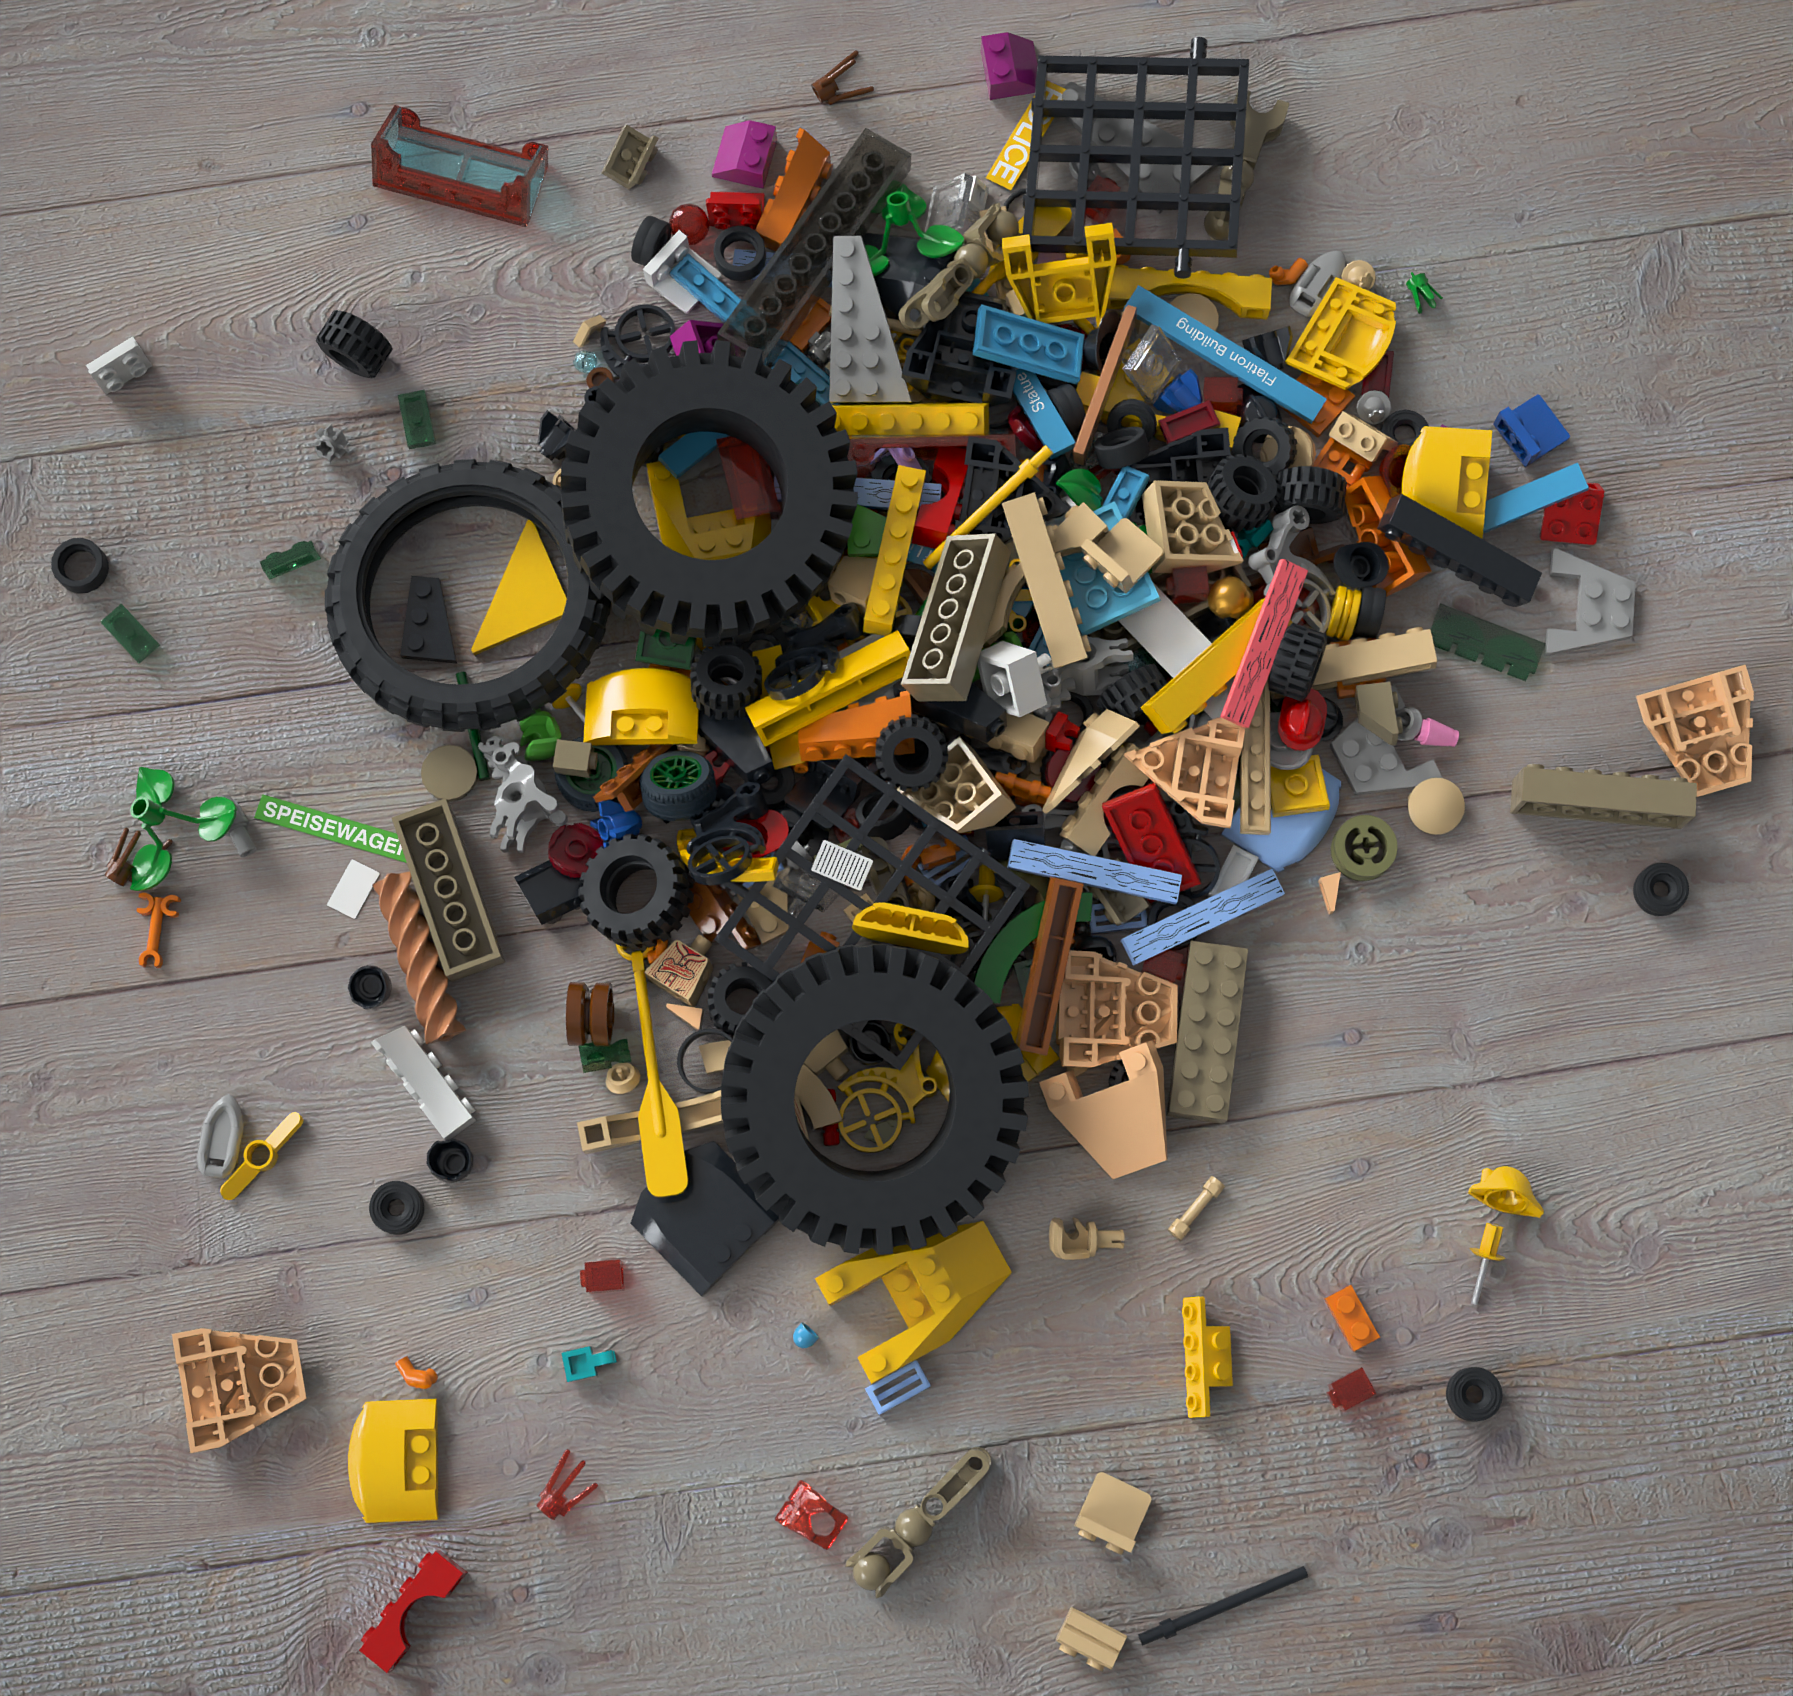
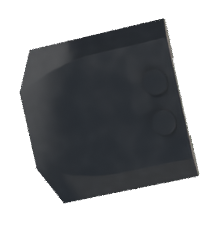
M715 1141L684 1151L688 1176V1186L685 1191L678 1195L656 1197L646 1187L640 1194L630 1223L701 1297L780 1220L779 1216L770 1208L766 1211L759 1204L752 1188L748 1183L744 1184L737 1172L734 1160Z

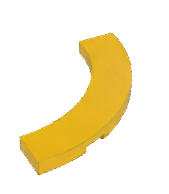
M693 828L679 830L677 833L679 854L687 866L691 856L687 852V845L693 838L697 837ZM710 854L702 858L697 866L712 859ZM777 857L752 858L748 869L731 881L762 882L775 880L779 868ZM735 858L727 863L732 867L735 864H737L741 860V858ZM718 862V868L707 874L719 873L724 870L721 868V865Z

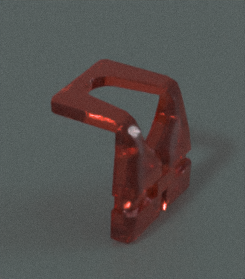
M799 1480L788 1497L789 1501L783 1504L776 1515L775 1521L786 1528L788 1526V1529L828 1550L847 1522L848 1516L828 1503L805 1481ZM820 1512L828 1513L835 1521L833 1531L827 1536L815 1534L811 1527V1515Z

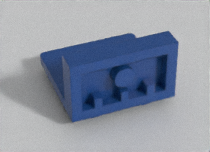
M1539 394L1514 410H1511L1509 406L1499 412L1493 423L1524 467L1532 464L1570 438L1569 433Z

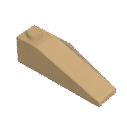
M1108 709L1100 715L1094 712L1083 723L1086 728L1079 734L1042 811L1047 814L1082 782L1083 778H1086L1101 764V761L1115 751L1140 725Z

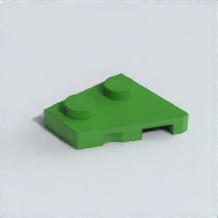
M857 504L852 519L853 527L848 539V556L878 557L887 518Z

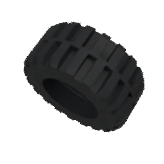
M627 834L623 836L621 841L618 838L610 840L608 847L604 848L601 846L596 850L598 855L594 859L589 858L586 863L588 870L586 873L582 872L580 882L583 883V887L578 889L579 898L583 900L580 904L582 912L587 916V921L597 931L622 947L628 945L632 949H641L642 944L650 948L656 946L659 939L665 942L671 938L669 934L675 929L678 932L683 926L680 921L683 917L688 918L691 911L687 906L688 903H693L694 893L690 890V888H693L694 883L693 878L688 874L689 868L670 847L657 838L652 839L649 835L640 834L637 838L634 834ZM654 870L657 876V887L651 901L639 911L629 914L619 913L616 906V897L623 881L637 871Z

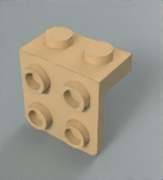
M1127 518L1121 519L1097 544L1088 538L1081 545L1084 553L1082 558L1084 562L1093 570L1097 568L1104 574L1103 578L1113 588L1118 586L1124 593H1127L1163 556L1162 548Z
M1099 1472L1093 1481L1074 1526L1080 1528L1079 1535L1095 1542L1096 1537H1099L1108 1542L1106 1548L1120 1555L1123 1554L1124 1550L1131 1553L1136 1542L1134 1539L1151 1503V1496L1104 1472Z

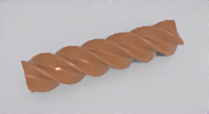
M409 871L400 874H387L384 879L372 884V886L379 895L381 912L388 921V932L392 943L397 948L399 965L407 975V989L410 996L416 1002L415 1011L417 1018L425 1028L426 1044H431L439 1041H449L454 1036L466 1031L461 1022L455 1019L458 1009L456 1000L445 992L448 986V978L444 970L436 966L439 955L435 944L427 939L430 932L427 920L418 913L421 905L418 894L409 887L412 879L411 873Z

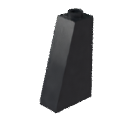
M902 678L893 685L895 698L900 697V692L907 691L901 685ZM971 683L966 701H917L910 694L912 711L982 742L988 743L994 737L1000 736L1007 727L1006 709L974 683Z
M705 709L699 710L698 734L706 739V743L746 783L757 782L763 784L777 775L773 763L746 711V716L741 718L737 715L734 716V720H728V717H722V720H718L716 715L712 714L710 717L705 715Z

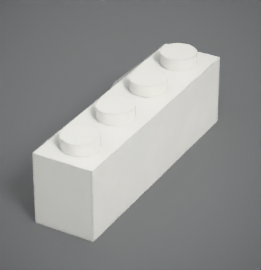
M402 1026L373 1040L371 1044L377 1051L379 1050L387 1058V1065L399 1079L401 1078L404 1081L403 1085L416 1102L420 1103L422 1111L445 1140L454 1138L476 1121L472 1115L476 1110L466 1097L461 1100L456 1094L455 1090L459 1087L449 1074L444 1077L438 1068L442 1064L432 1051L427 1054L421 1045L425 1041L416 1029L410 1031L407 1027Z

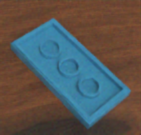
M981 304L977 315L973 349L974 356L1075 385L1078 384L1081 376L1084 334Z

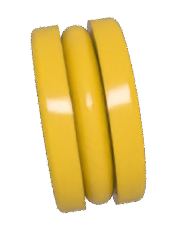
M1338 586L1330 608L1331 617L1326 629V636L1341 637V640L1349 641L1356 624L1362 592L1360 590H1346V587Z

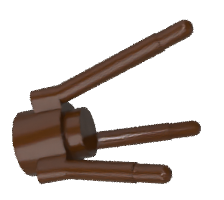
M857 50L848 55L822 78L811 84L816 97L821 103L827 100L829 105H832L837 101L874 91V87L870 86L838 95L835 94L839 90L835 79L856 63L854 58L859 54Z
M124 828L113 856L106 866L108 869L104 874L107 878L123 887L127 881L132 883V868L134 866L127 859L141 835L140 831H136L123 855L119 857L129 833L128 828ZM168 839L163 844L162 850H166L173 843V840Z

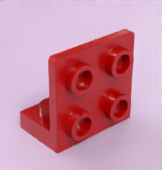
M710 192V198L706 199L709 225L722 230L738 225L747 226L755 230L765 209V194Z
M1587 483L1589 490L1544 508L1540 539L1543 541L1595 545L1605 492L1600 484Z

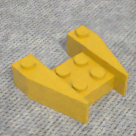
M1112 223L1085 226L1088 257L1033 264L1030 235L1002 238L1006 276L1028 318L1043 323H1054L1096 317L1098 329L1100 321L1106 312L1117 261Z

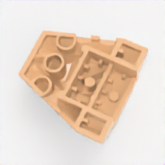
M1746 664L1636 696L1645 726L1651 732L1681 778L1688 779L1690 783H1697L1696 797L1751 782L1752 745L1749 744L1750 728H1753V718H1750V703L1754 699V691Z
M1070 950L1056 1014V1043L1060 1045L1059 1056L1062 1067L1092 1068L1121 1059L1119 1052L1151 1040L1154 1041L1156 1049L1177 1043L1178 985L1149 973H1141L1128 968V965L1124 963H1116L1103 958L1101 954L1096 952Z
M205 1328L172 1334L187 1418L186 1428L190 1453L223 1447L232 1440L307 1399L298 1344L295 1339L262 1335L254 1336L238 1332H221Z

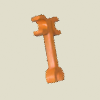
M142 892L139 893L138 897L148 900L149 904L146 908H137L136 911L141 915H152L147 950L139 956V965L146 967L147 959L153 956L155 958L154 966L161 968L163 958L158 953L163 913L170 918L179 917L177 911H169V905L172 902H181V899L176 895H168L165 898Z

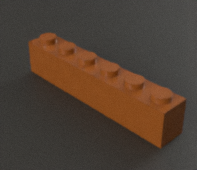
M1050 877L1015 1041L1022 1051L1046 1056L1048 1054L1084 885L1082 883Z

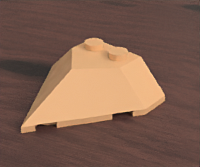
M1215 718L1194 729L1191 727L1152 742L1148 747L1124 753V756L1200 823L1231 828L1235 802L1233 794L1245 728L1223 718Z

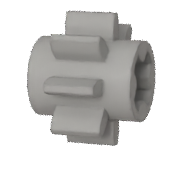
M826 331L820 335L816 332L808 340L810 343L808 345L810 347L808 354L816 363L823 366L830 361L831 333Z
M329 425L327 428H320L314 433L316 439L311 444L315 446L317 456L331 461L335 456L340 458L346 452L344 447L349 442L345 440L343 430Z

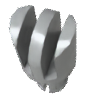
M217 796L228 798L237 806L235 820L225 836L231 837L241 857L251 855L257 848L246 830L249 822L242 808L230 796Z

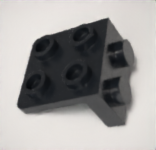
M837 759L809 761L808 771L795 784L792 791H789L785 796L784 804L802 816L840 761ZM847 769L823 805L842 817L860 796L863 779ZM818 813L810 821L824 831H830L835 826Z

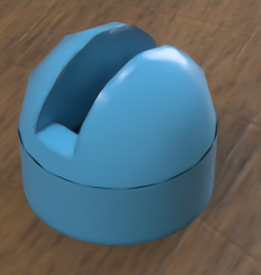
M803 1322L795 1329L793 1334L794 1343L800 1348L811 1347L819 1339L818 1335Z

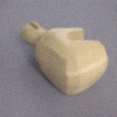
M1054 1217L1050 1222L1049 1246L1050 1250L1058 1258L1064 1260L1086 1259L1094 1257L1098 1248H1124V1242H1122L1124 1241L1123 1230H1098L1095 1222H1087L1085 1227L1077 1218L1073 1217L1076 1230L1074 1233L1068 1234L1060 1218Z

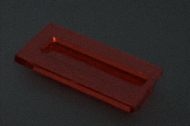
M729 436L716 439L736 521L780 511L770 468L765 459L751 446L735 437Z

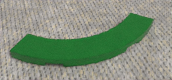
M1082 892L1076 922L1091 921L1092 892ZM1045 900L1033 904L1017 914L996 934L988 945L976 970L973 983L981 988L992 999L993 1003H1000L1004 981L1014 960L1030 942L1038 937Z

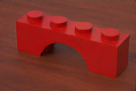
M940 444L934 463L932 482L934 484H941V489L946 496L935 503L921 504L914 524L913 544L936 549L946 540L947 536L954 532V520L959 521L961 516L962 504H960V500H963L968 465L964 464L965 449Z
M437 1550L433 1554L428 1552L418 1564V1567L421 1569L414 1579L410 1576L399 1589L402 1595L396 1603L390 1601L380 1614L383 1619L376 1628L371 1626L361 1638L364 1644L359 1651L386 1673L393 1671L411 1647L405 1632V1621L413 1604L425 1596L449 1597L468 1573L441 1550Z

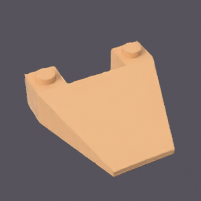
M1153 1040L1119 1052L1129 1080L1083 1097L1073 1070L1039 1082L1049 1110L1112 1179L1168 1160L1164 1071Z

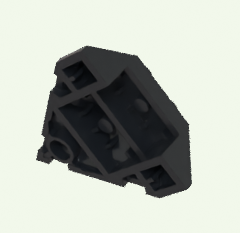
M968 436L964 463L968 465L960 521H956L955 530L1020 470L1019 466L1022 463L997 440ZM1034 475L1031 479L1027 478L968 535L996 534L1002 542L1013 538L1002 503L1034 492L1037 499L1043 497L1048 513L1043 515L1044 522L1069 511L1071 508Z

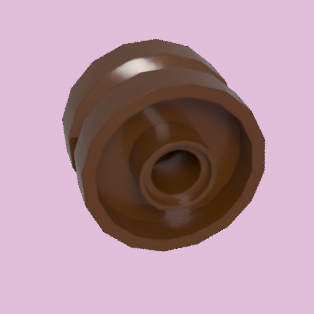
M570 982L566 1000V1036L568 1045L584 1046L590 1035L591 1041L595 1046H610L615 1017L612 984L596 983L592 988L590 998L589 988L585 982Z

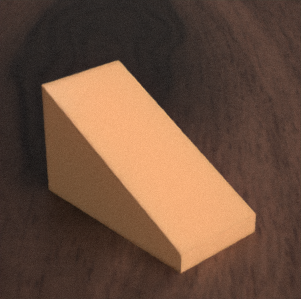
M1341 872L1321 877L1318 880L1329 915L1335 911Z
M674 1004L666 1005L667 1010L697 1031L701 1030L704 1012L702 1008Z

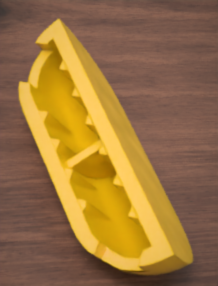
M874 903L858 913L852 925V929L857 934L875 941L941 954H961L968 949V936L963 928L956 922V919L944 914L889 903Z

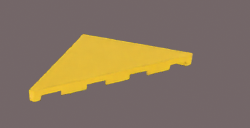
M527 520L471 648L474 656L560 620L563 615L567 598L535 524L530 520Z

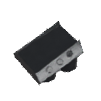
M550 860L514 877L541 925L546 923L554 924L560 921L564 914L581 908L580 904L583 900L579 898L578 889L583 887V883L580 882V877H569L561 874L552 866Z

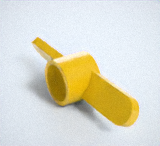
M296 1112L289 1114L265 1141L255 1140L246 1146L244 1150L245 1161L220 1188V1193L224 1199H235L260 1171H268L275 1166L278 1160L277 1152L303 1124V1117ZM262 1145L267 1146L270 1151L269 1160L264 1165L256 1166L252 1161L254 1150Z

